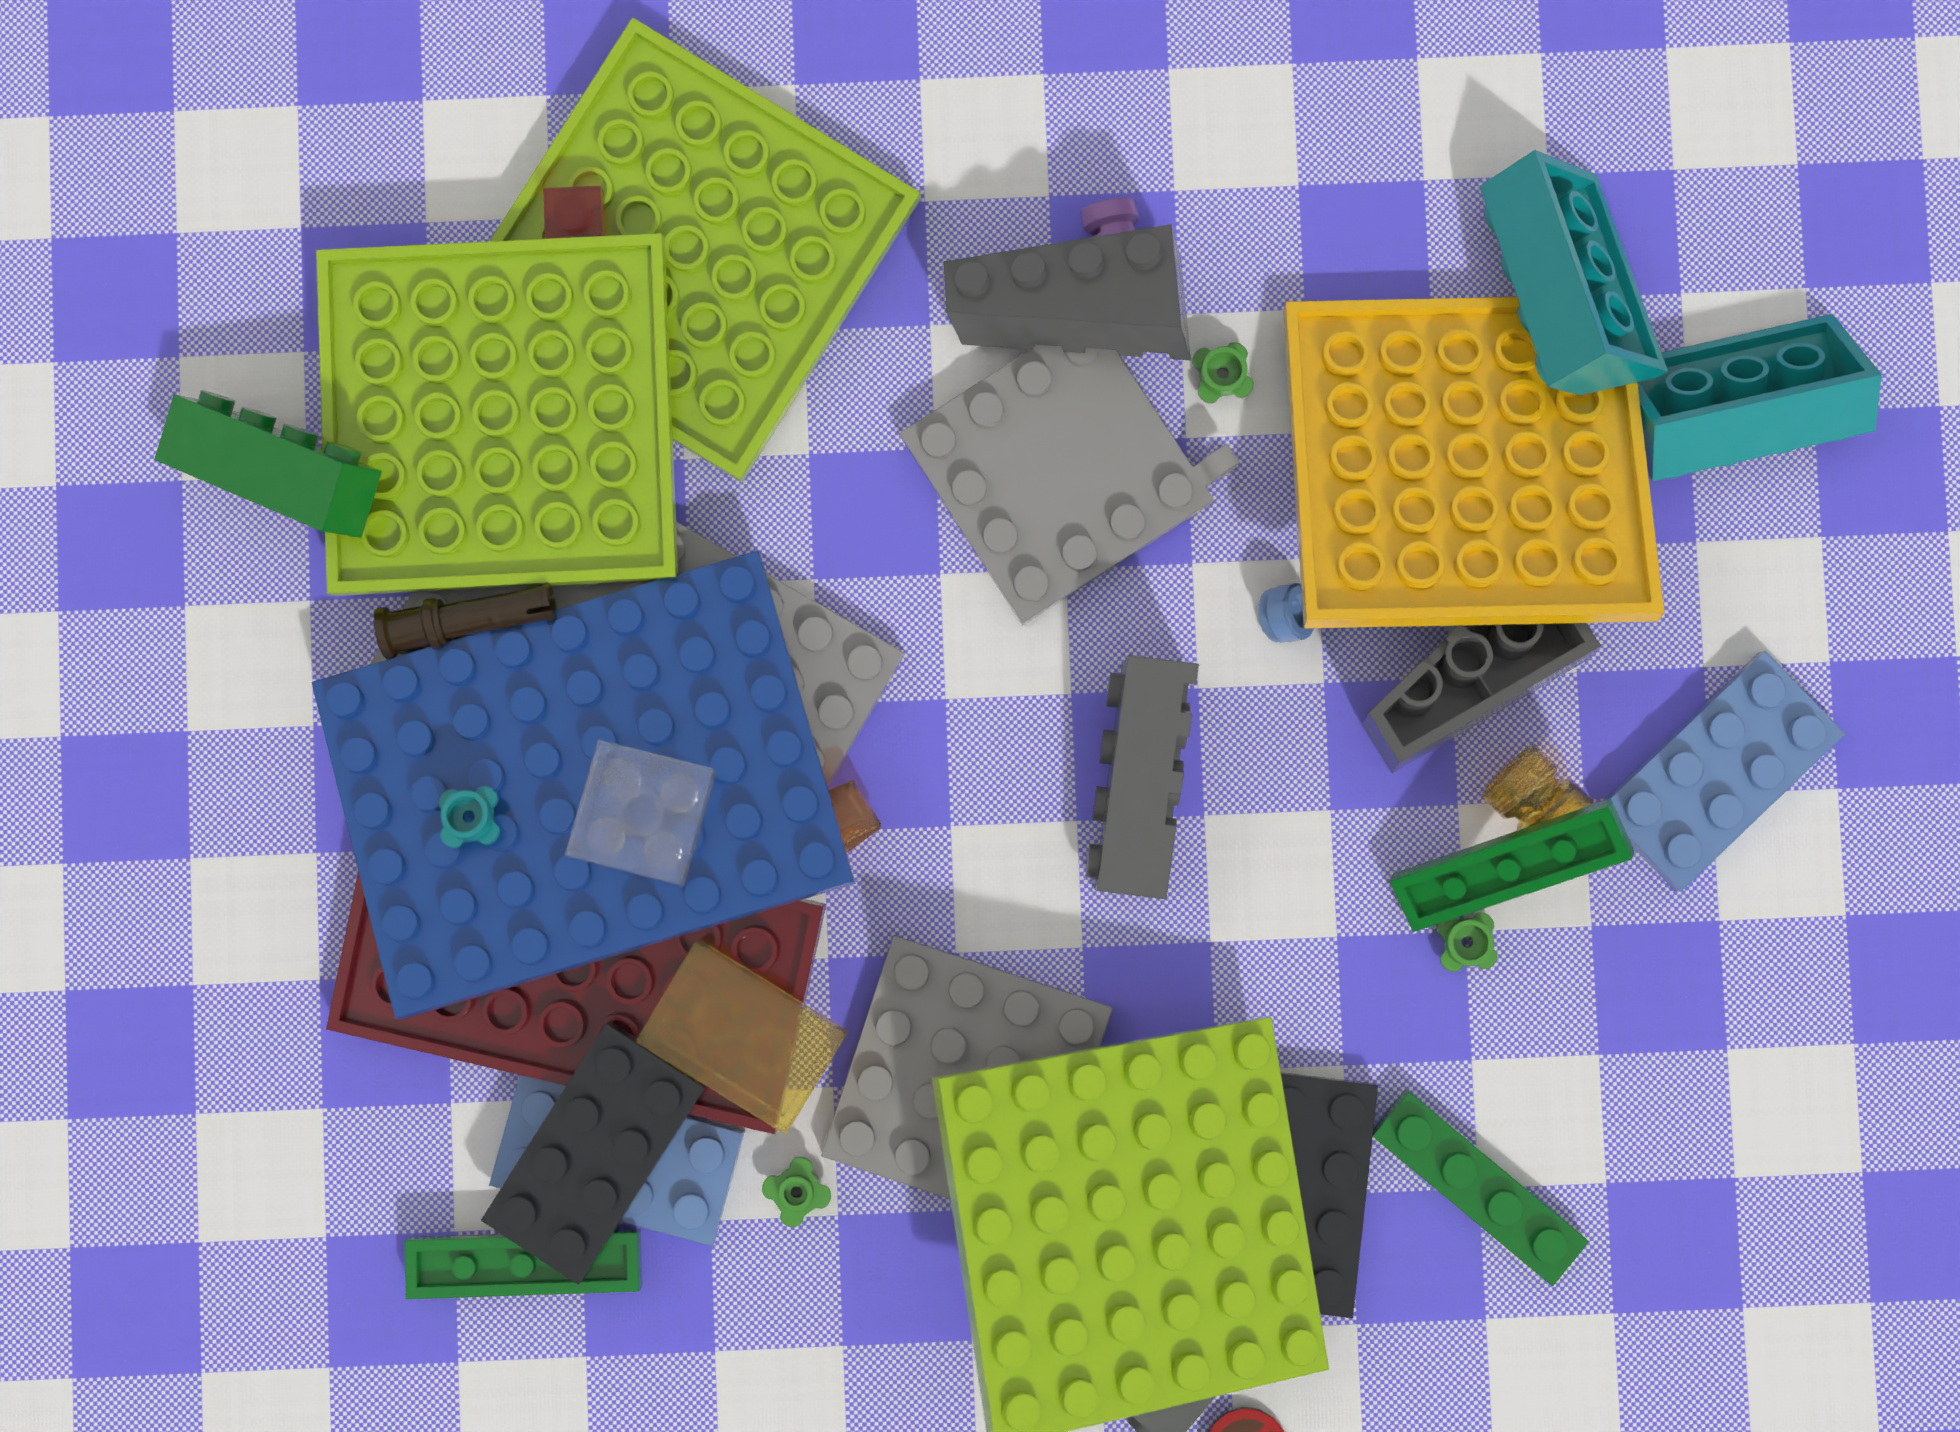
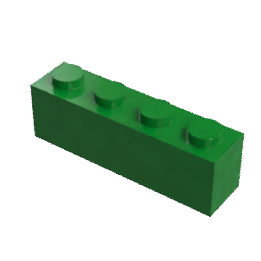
M201 390L198 399L173 395L154 458L155 461L319 531L362 538L382 471L359 462L362 454L361 451L327 441L326 446L322 447L316 444L319 437L317 433L289 424H284L283 429L280 430L274 427L277 419L275 416L247 407H242L240 413L233 410L235 400L216 393Z

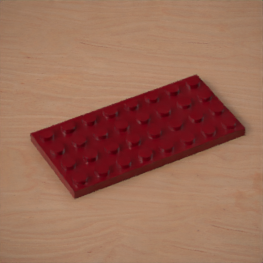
M358 872L326 1030L567 1086L605 1024L613 1021L709 1084L689 1115L775 1134L779 1128L827 904L803 899L400 1020L394 1017Z

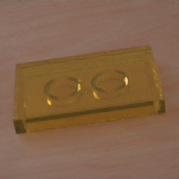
M698 939L694 942L635 1042L786 1135L849 1031Z

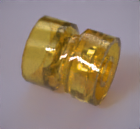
M1536 744L1530 745L1512 759L1493 778L1481 794V797L1503 819L1515 817L1518 820L1516 831L1593 805V800L1571 778L1559 780L1556 777L1558 766Z

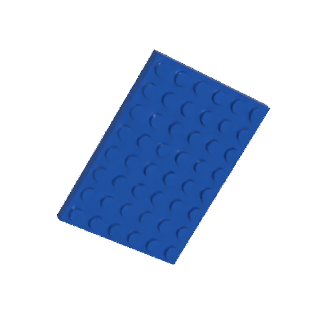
M758 550L679 573L677 578L659 579L554 610L556 613L555 621L547 620L477 633L449 641L448 645H443L441 649L434 650L432 647H428L311 682L396 1019H406L856 884L765 568ZM481 786L492 788L498 795V803L494 807V821L500 827L498 839L490 845H484L479 841L464 842L458 848H451L445 845L440 837V832L444 828L441 821V808L438 804L440 796L449 789L475 792ZM467 812L464 816L466 822H472L475 818L473 812Z

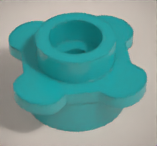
M481 786L475 792L449 789L440 796L438 804L441 808V821L444 826L440 832V837L445 845L451 848H458L464 842L479 841L484 845H490L498 839L500 827L494 821V807L498 803V795L492 788ZM467 812L474 813L475 818L472 822L464 820Z

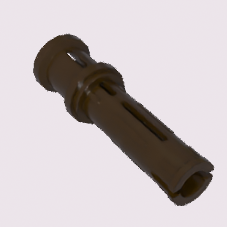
M547 583L539 587L444 604L441 599L432 597L423 600L421 606L390 611L386 606L379 607L374 611L375 636L380 652L386 659L397 657L399 651L430 645L434 650L441 649L443 645H448V642L456 637L547 620L555 621L556 599H549V596L553 595L554 592L551 585Z

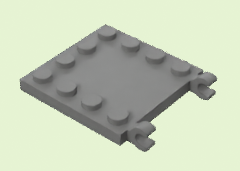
M1036 345L1034 349L1028 350L899 433L905 446L1022 626L1213 504L1214 499L1206 487L1237 468L1236 465L1240 463L1227 443L1192 467L1118 352L1108 349L1086 348L1085 353L1063 352L1061 346Z

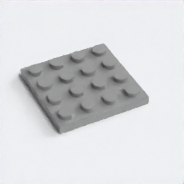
M893 935L821 1157L950 1199L932 1077L1100 1047L1113 1007Z

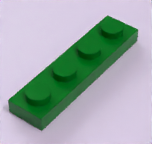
M1610 798L1393 873L1389 882L1412 931L1415 932L1632 860L1635 851Z
M1403 1091L1373 1128L1374 1139L1551 1286L1555 1285L1589 1243L1585 1237L1409 1091Z
M641 1229L615 1230L579 1285L502 1234L409 1237L405 1240L406 1299L639 1292L642 1288Z

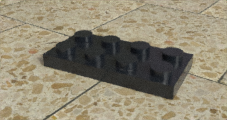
M609 1021L596 1038L481 1221L579 1285L586 1277L709 1084L613 1021Z
M1281 1072L1320 1314L1353 1318L1378 1085L1375 1083Z

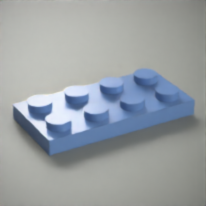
M1766 651L1759 652L1604 800L1612 799L1633 848L1674 891L1682 892L1826 754L1845 733Z
M523 1075L519 1076L489 1186L501 1189L565 1089V1085ZM688 1116L621 1222L713 1246L745 1131Z

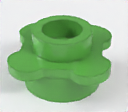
M1232 342L1228 346L1217 347L1213 350L1201 348L1196 351L1192 358V365L1199 371L1201 385L1198 388V396L1202 401L1212 404L1217 402L1220 397L1235 395L1238 398H1244L1251 393L1253 380L1247 376L1246 358L1248 352L1242 344ZM1225 368L1228 371V376L1225 378L1219 377L1217 374L1218 369Z
M1478 912L1472 918H1454L1437 924V932L1443 937L1444 951L1440 955L1441 965L1451 972L1459 971L1462 966L1477 965L1481 969L1491 968L1497 961V952L1494 950V937L1491 932L1494 929L1493 919L1486 913ZM1466 936L1472 939V945L1468 948L1462 945V939Z
M805 1157L794 1158L790 1162L788 1169L779 1176H768L762 1185L764 1197L775 1202L781 1211V1222L788 1227L801 1225L806 1214L815 1208H825L831 1200L829 1187L820 1184L819 1178L813 1172L812 1162ZM793 1187L801 1188L802 1195L800 1197H794L791 1194Z

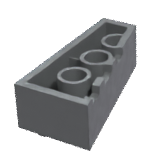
M1172 224L944 261L946 312L962 345L1034 349L1035 345L1061 346L1063 352L1085 353L1086 348L1118 350L1119 356L1142 357L1143 352L1169 354L1170 359L1191 360L1182 263Z
M1587 623L1458 625L1438 647L1422 660L1368 713L1362 726L1390 772L1394 773L1586 662L1601 647V644Z
M1128 655L1122 663L1121 674L1110 672L1106 706L1116 708L1114 730L1103 729L1099 763L1109 764L1107 787L1096 786L1092 816L1093 821L1102 822L1100 845L1089 844L1085 878L1096 879L1095 891L1167 899L1177 819L1173 818L1174 806L1178 807L1184 777V762L1180 760L1181 749H1185L1192 719L1191 705L1186 703L1189 684L1196 685L1198 663Z

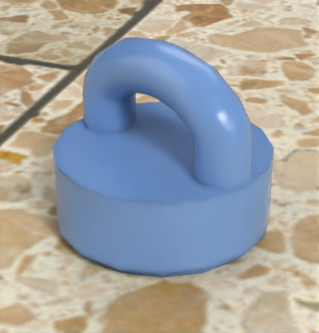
M1292 583L1266 590L1261 595L1258 604L1259 622L1263 632L1271 641L1279 643L1304 640L1311 636L1314 628L1304 629L1301 584Z

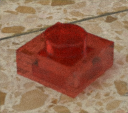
M601 186L543 188L545 239L606 236L604 191Z

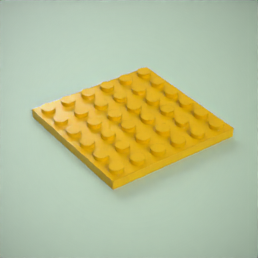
M1517 297L1286 302L1283 316L1304 629L1659 621L1664 614V604L1638 383L1584 395H1576L1548 387L1537 372L1535 366L1537 353L1531 336L1519 320L1518 307L1520 304Z

